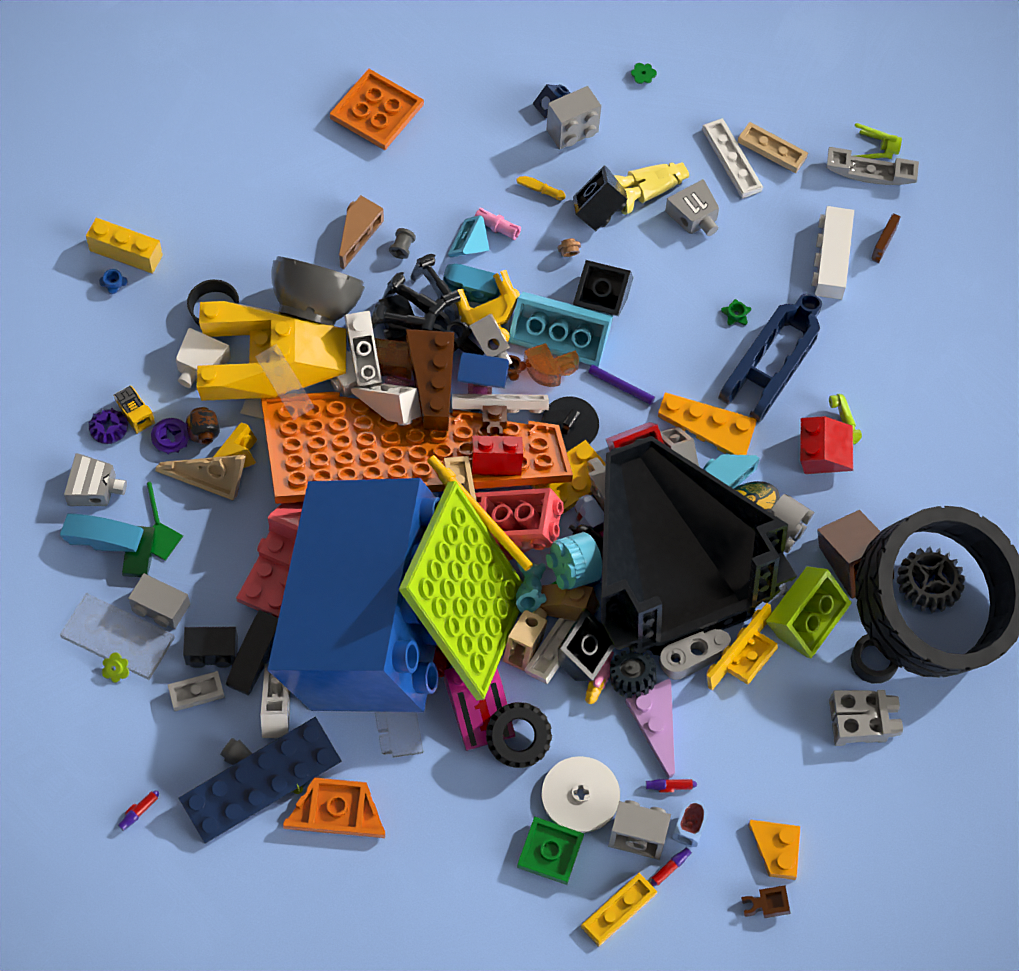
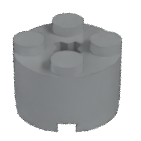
M783 494L771 509V513L788 524L784 552L789 553L795 544L793 539H796V537L798 539L801 538L807 529L804 523L807 525L815 512L791 496Z

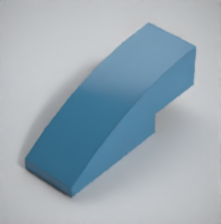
M68 513L60 536L70 545H89L95 550L136 552L144 530L141 527L112 519Z

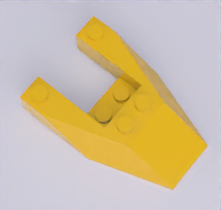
M226 301L200 302L199 324L203 334L209 337L250 335L248 364L197 366V390L201 401L274 398L346 374L347 331L345 328L325 325L273 310Z

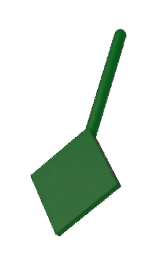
M147 482L155 521L153 527H155L156 533L151 553L166 561L183 538V535L160 523L152 483Z

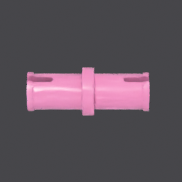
M483 208L477 210L475 216L481 215L484 218L485 226L491 228L492 232H500L513 240H516V237L519 236L520 226L505 220L500 214L496 216Z

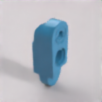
M455 263L446 266L443 280L452 292L464 289L467 301L484 304L489 299L493 300L501 295L495 279H493V275L496 273Z

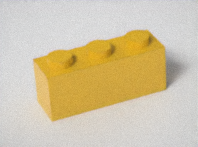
M95 218L86 234L88 247L91 252L152 274L163 256L160 240L99 218Z

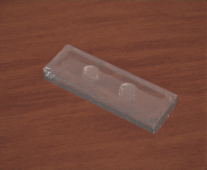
M277 344L256 356V359L293 420L315 408Z

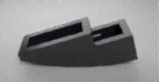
M261 610L258 611L237 653L227 678L226 686L249 696L270 658L278 623L277 617Z

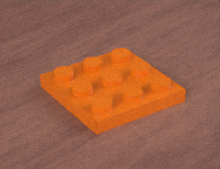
M368 69L330 112V119L386 150L423 107L424 99L375 71Z

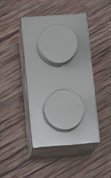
M147 574L142 575L128 598L134 613L142 617L147 615L153 618L158 625L162 627L170 626L176 629L190 606L188 594Z

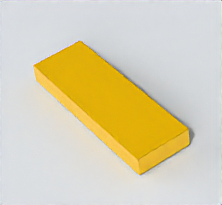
M638 873L581 925V928L600 947L657 895V890Z

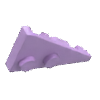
M667 679L654 685L653 690L649 689L647 695L641 692V696L636 698L635 694L632 698H627L625 703L669 779L675 774L671 680Z

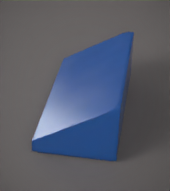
M463 352L460 357L457 382L505 389L509 360Z

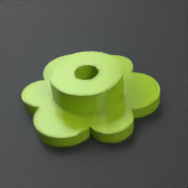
M117 652L112 653L109 658L103 660V677L111 678L113 682L120 681V678H127L129 676L128 660L122 659V656Z

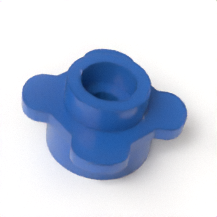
M110 269L99 279V283L101 286H105L110 294H115L121 286L127 285L128 280L126 277H122L117 269Z

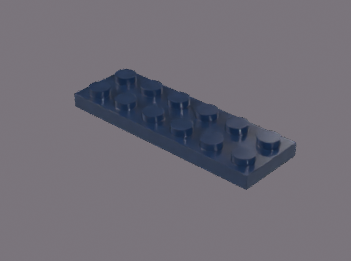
M315 716L180 796L178 799L205 844L297 789V785L299 787L342 761Z

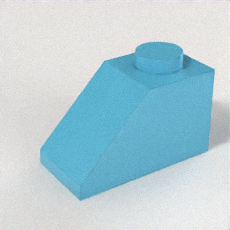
M721 454L716 460H709L703 469L735 489L757 470L760 458L756 455Z

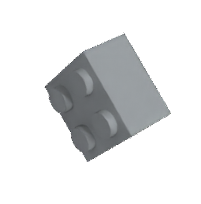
M588 86L548 103L546 130L559 149L573 146L576 142L584 138L593 137L599 132L601 104Z
M619 801L608 847L660 860L671 814L666 813L664 809L659 807H651L649 809L641 807L635 801Z

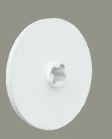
M577 756L560 761L548 772L542 786V803L549 818L555 824L582 833L596 831L610 822L617 811L620 801V788L613 772L602 762L590 757ZM578 789H583V793L588 794L584 796V800H579V797L574 795L577 794Z

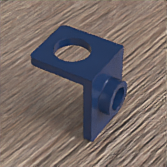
M546 84L533 102V105L544 118H547L548 109L545 110L542 107V99L547 96L550 102L570 94V92L563 85Z

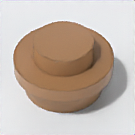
M573 238L565 239L558 246V251L561 252L562 257L575 256L580 253L579 248L581 244Z

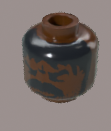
M206 407L195 408L186 418L188 435L192 441L201 445H208L218 437L220 433L219 423L215 412Z

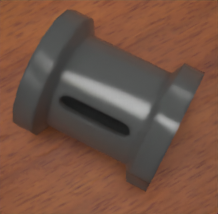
M399 228L396 230V239L394 244L390 246L389 252L396 258L407 259L410 254L409 247L415 241L416 235L408 229Z

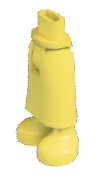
M671 162L669 165L648 166L628 171L625 177L614 175L626 190L628 198L627 204L621 212L624 215L629 214L633 211L636 199L644 203L681 184L682 180L689 178L690 175L684 163L674 164Z

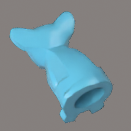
M516 562L525 578L516 593L517 608L522 613L525 610L534 612L547 600L545 594H541L542 584L540 582L546 570V565L544 563H533V566L525 571Z

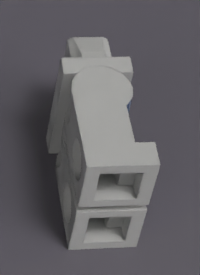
M870 690L833 691L829 704L831 720L834 721L832 727L835 746H843L846 743L886 742L889 737L899 736L903 732L902 720L889 719L888 714L899 711L900 703L898 696L886 695L885 690H877V692Z

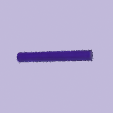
M591 365L588 371L589 374L649 405H652L655 400V396L595 365Z

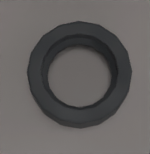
M868 634L862 636L856 642L850 657L851 667L855 674L863 681L871 684L890 680L899 666L890 661L889 666L883 671H875L868 668L861 660V653L865 647L875 645L873 644V639L870 640Z

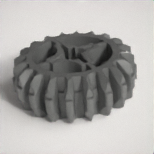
M928 547L925 552L919 548L916 554L911 552L907 558L902 560L901 567L897 571L899 575L897 584H900L899 593H906L904 601L911 599L913 601L912 607H915L917 604L921 605V612L925 611L926 607H929L931 613L935 612L936 608L942 612L946 606L952 607L955 601H958L961 597V593L965 588L963 585L965 576L961 575L963 567H956L957 559H949L950 552L942 555L940 548L936 552H933L931 547ZM933 575H935L933 581H930L929 584L926 585L928 578L931 579ZM914 580L919 583L920 588L915 584Z

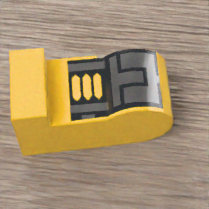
M131 385L113 395L123 415L136 434L155 424L153 412L148 405H145ZM146 419L145 422H143L142 424H137L138 422Z

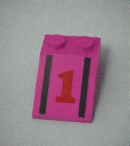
M454 668L444 670V683L466 751L488 745L486 741L487 724L499 708L507 705L498 669L495 671L485 699L477 701ZM512 721L504 729V740L516 736Z

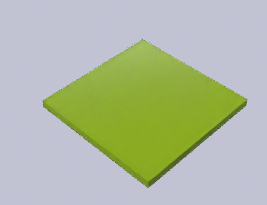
M452 481L447 483L399 587V591L477 701L485 699L507 644L508 636L519 614V609L516 605V593L523 582L458 483Z

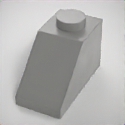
M680 427L660 432L666 446L699 466L693 438Z

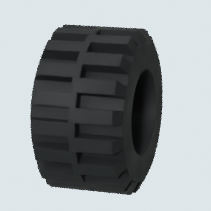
M515 702L499 708L492 715L486 728V741L490 752L502 764L515 768H526L542 760L549 750L552 740V728L547 720V716L539 708L529 703ZM516 719L527 721L534 730L532 744L521 751L509 748L503 737L506 725Z

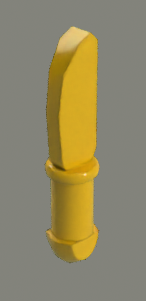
M520 176L516 179L518 184L556 198V200L562 201L566 197L564 191L548 186L546 183L544 184L534 178Z

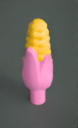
M613 651L595 679L589 681L585 694V701L588 704H594L598 700L602 689H605L606 683L610 678V663L614 655Z

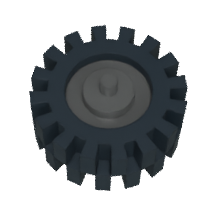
M624 650L621 651V657L618 654L614 656L615 661L612 660L610 663V680L616 692L619 691V695L624 696L627 693V697L632 698V694H636V698L641 696V692L647 695L649 689L653 690L654 684H656V664L653 658L650 659V655L647 652L643 656V653L631 651L627 654Z

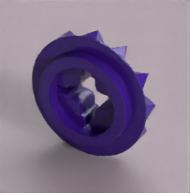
M102 408L97 414L93 413V417L89 421L90 435L94 440L102 444L118 442L125 436L128 430L126 417L121 411H116L113 408L109 410ZM111 419L114 426H109L105 432L104 425L102 424H106Z
M177 418L163 419L151 431L152 444L159 452L163 451L168 455L170 452L179 453L183 447H187L190 439L186 423ZM167 430H169V432L172 433V435H175L174 442L170 441L169 438L166 439L168 434Z

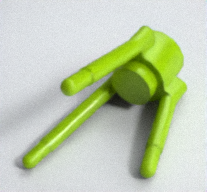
M855 123L854 126L856 128L862 129L859 131L861 135L881 140L880 150H884V153L854 156L868 159H892L893 154H899L902 137L890 135Z

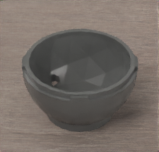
M277 256L276 260H273L271 270L272 286L280 304L279 312L334 326L337 320L344 317L356 306L365 289L362 280L328 268Z

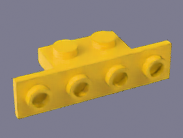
M766 603L761 610L758 609L753 614L749 625L743 627L739 631L735 642L724 649L721 659L717 664L714 663L709 667L706 674L709 689L713 690L727 672L748 685L778 649V644L760 633L767 625L766 620L772 613L770 604Z

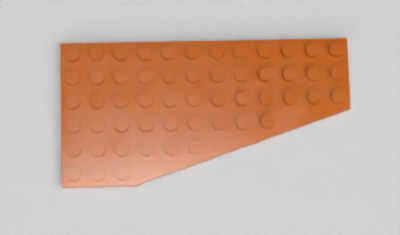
M340 392L288 394L274 398H261L275 504L304 502L308 481L421 478L431 492H442L446 486L438 478L437 472L428 464V459L435 455L443 464L444 458L469 456L471 467V436H487V429H482L481 413L453 409V412L449 413L448 431L424 430L421 417L413 419L412 423L408 425H398V422L387 421L362 400L342 397ZM507 421V429H503V436L522 437L523 463L521 475L472 474L474 489L572 482L573 478L559 425L528 421V424Z

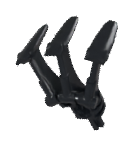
M427 254L417 259L410 278L415 281L424 275L438 296L436 301L404 285L403 283L406 281L403 275L404 272L396 273L387 283L388 286L382 299L397 293L416 305L425 315L424 317L387 313V307L383 304L384 302L375 305L371 315L373 329L379 323H389L412 330L453 331L458 336V338H454V352L459 348L464 353L485 354L483 350L468 338L472 333V330L467 327L468 324L461 322L462 317L459 315V310L455 304L461 301L459 292L457 290L452 292L445 281L441 280L431 267L435 265V254Z

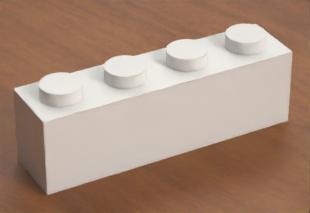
M827 206L825 215L820 214L818 228H822V234L818 233L816 247L820 248V252L815 254L814 266L818 267L817 272L813 273L811 285L815 286L816 296L843 299L847 283L854 210Z

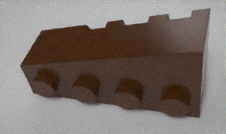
M406 329V346L415 388L418 390L424 430L448 431L454 332Z

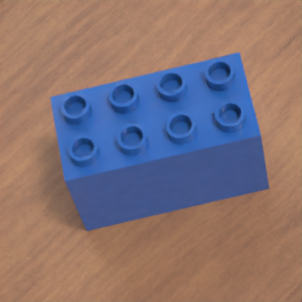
M421 478L308 481L267 670L311 711L424 712L427 694H433L437 689L438 670L433 662L437 644L399 591L404 576L441 499L433 495Z

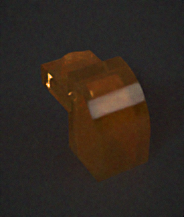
M544 343L525 350L523 362H525L526 369L535 382L547 387L560 386L562 375L569 376L578 370L579 356L575 350L553 358L547 344Z

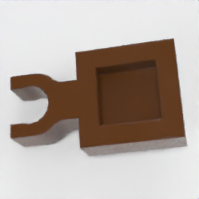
M483 406L482 429H487V436L492 434L503 436V429H507V406Z
M786 885L759 889V898H754L753 896L741 897L743 904H753V908L744 910L745 917L753 916L758 911H763L764 918L791 914Z

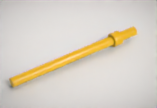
M435 455L430 457L427 462L437 472L440 481L445 486L448 482L456 481L487 529L525 571L529 570L533 563L457 481L455 473L450 468H446Z

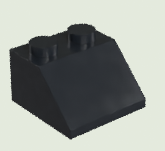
M605 165L573 196L575 214L595 232L600 227H605L609 223L611 216L616 211H621L628 200L626 190Z
M585 260L573 305L619 317L628 299L634 278L632 272Z
M587 609L582 610L557 648L559 666L575 681H593L615 647L604 626Z

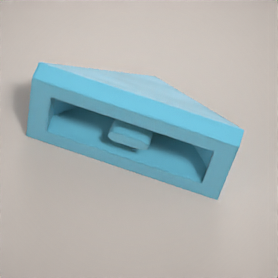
M481 215L464 220L448 253L450 258L489 251L484 218Z

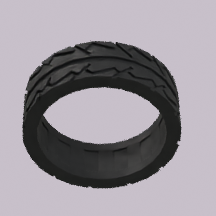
M936 506L922 509L883 529L868 544L862 555L855 579L856 605L861 623L870 640L873 639V644L888 660L900 668L903 666L908 672L923 677L940 678V676L948 677L986 666L1003 656L1019 637V554L1015 546L1011 545L1010 539L996 524L984 516L981 518L974 511L955 506H944V508ZM915 532L938 533L954 540L970 553L984 574L990 600L988 621L978 642L965 654L946 653L931 647L917 637L907 626L899 612L893 591L894 563L902 545Z

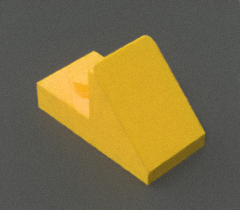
M241 422L213 457L244 455L246 457L243 468L254 465L256 461L249 450L256 443L257 438L250 427Z

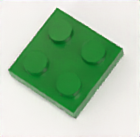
M534 816L517 868L567 885L584 838V833Z

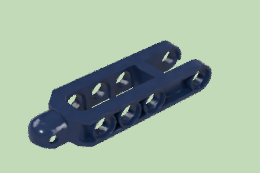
M806 293L801 295L795 304L779 305L723 386L718 399L730 404L747 379L764 388V391L761 394L760 401L754 411L750 412L749 416L761 422L817 340L820 330L817 316L822 307L820 298ZM791 325L802 331L804 336L802 339H798L790 356L787 355L779 373L776 372L771 377L758 370L756 366L782 328Z

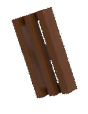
M894 213L891 215L874 248L871 257L873 261L879 263L897 230L901 216Z

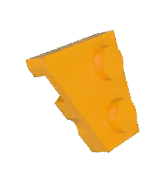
M750 820L749 829L753 832L757 842L756 846L764 859V866L769 877L796 880L800 826Z

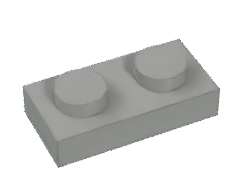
M218 671L168 684L174 711L225 698Z

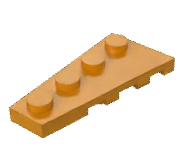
M666 392L658 412V417L675 427H680L683 431L687 430L693 433L697 439L703 442L707 441L716 446L717 450L731 455H747L757 422L752 417Z

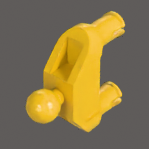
M507 270L500 271L503 281L498 273L493 275L501 295L475 308H470L464 289L457 290L461 301L455 304L459 310V315L462 317L461 322H466L470 327L471 324L492 314L508 342L510 338L507 329L502 328L501 325L508 323L515 310L520 293L517 289L513 288ZM495 338L491 339L495 345L499 346Z

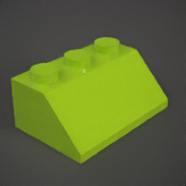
M806 566L768 617L766 623L780 640L807 658H812L852 602L828 569Z

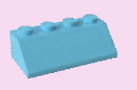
M522 292L517 299L508 343L599 367L609 336L613 315Z

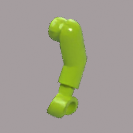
M843 394L829 396L830 407H838L842 422L853 426V444L858 443L862 438V433L860 429H855L856 424Z

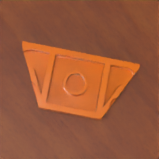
M314 778L307 787L306 793L296 803V807L289 818H286L283 823L284 829L385 838V829L380 821L367 782Z

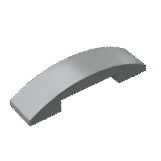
M829 147L826 168L844 177L883 185H902L917 182L919 161L896 158L895 163L851 156L852 150Z

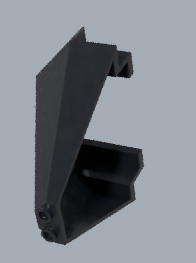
M652 436L645 439H637L629 445L614 448L606 453L601 625L604 626L615 648L622 650L625 647H629L631 652L645 653L647 650H650L653 655L660 656L662 650L669 644L702 631L706 633L713 629L724 630L751 619L756 612L755 608L759 604L771 601L781 591L779 588L781 584L793 581L797 577L783 554L788 524Z

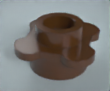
M509 355L512 363L509 364L507 376H509L510 380L515 381L519 379L521 371L526 369V364L517 356Z

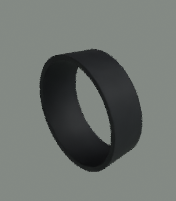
M217 279L206 280L197 284L190 291L187 298V308L198 326H200L199 318L194 315V306L203 295L211 292H221L231 297L234 303L239 304L238 293L231 284Z

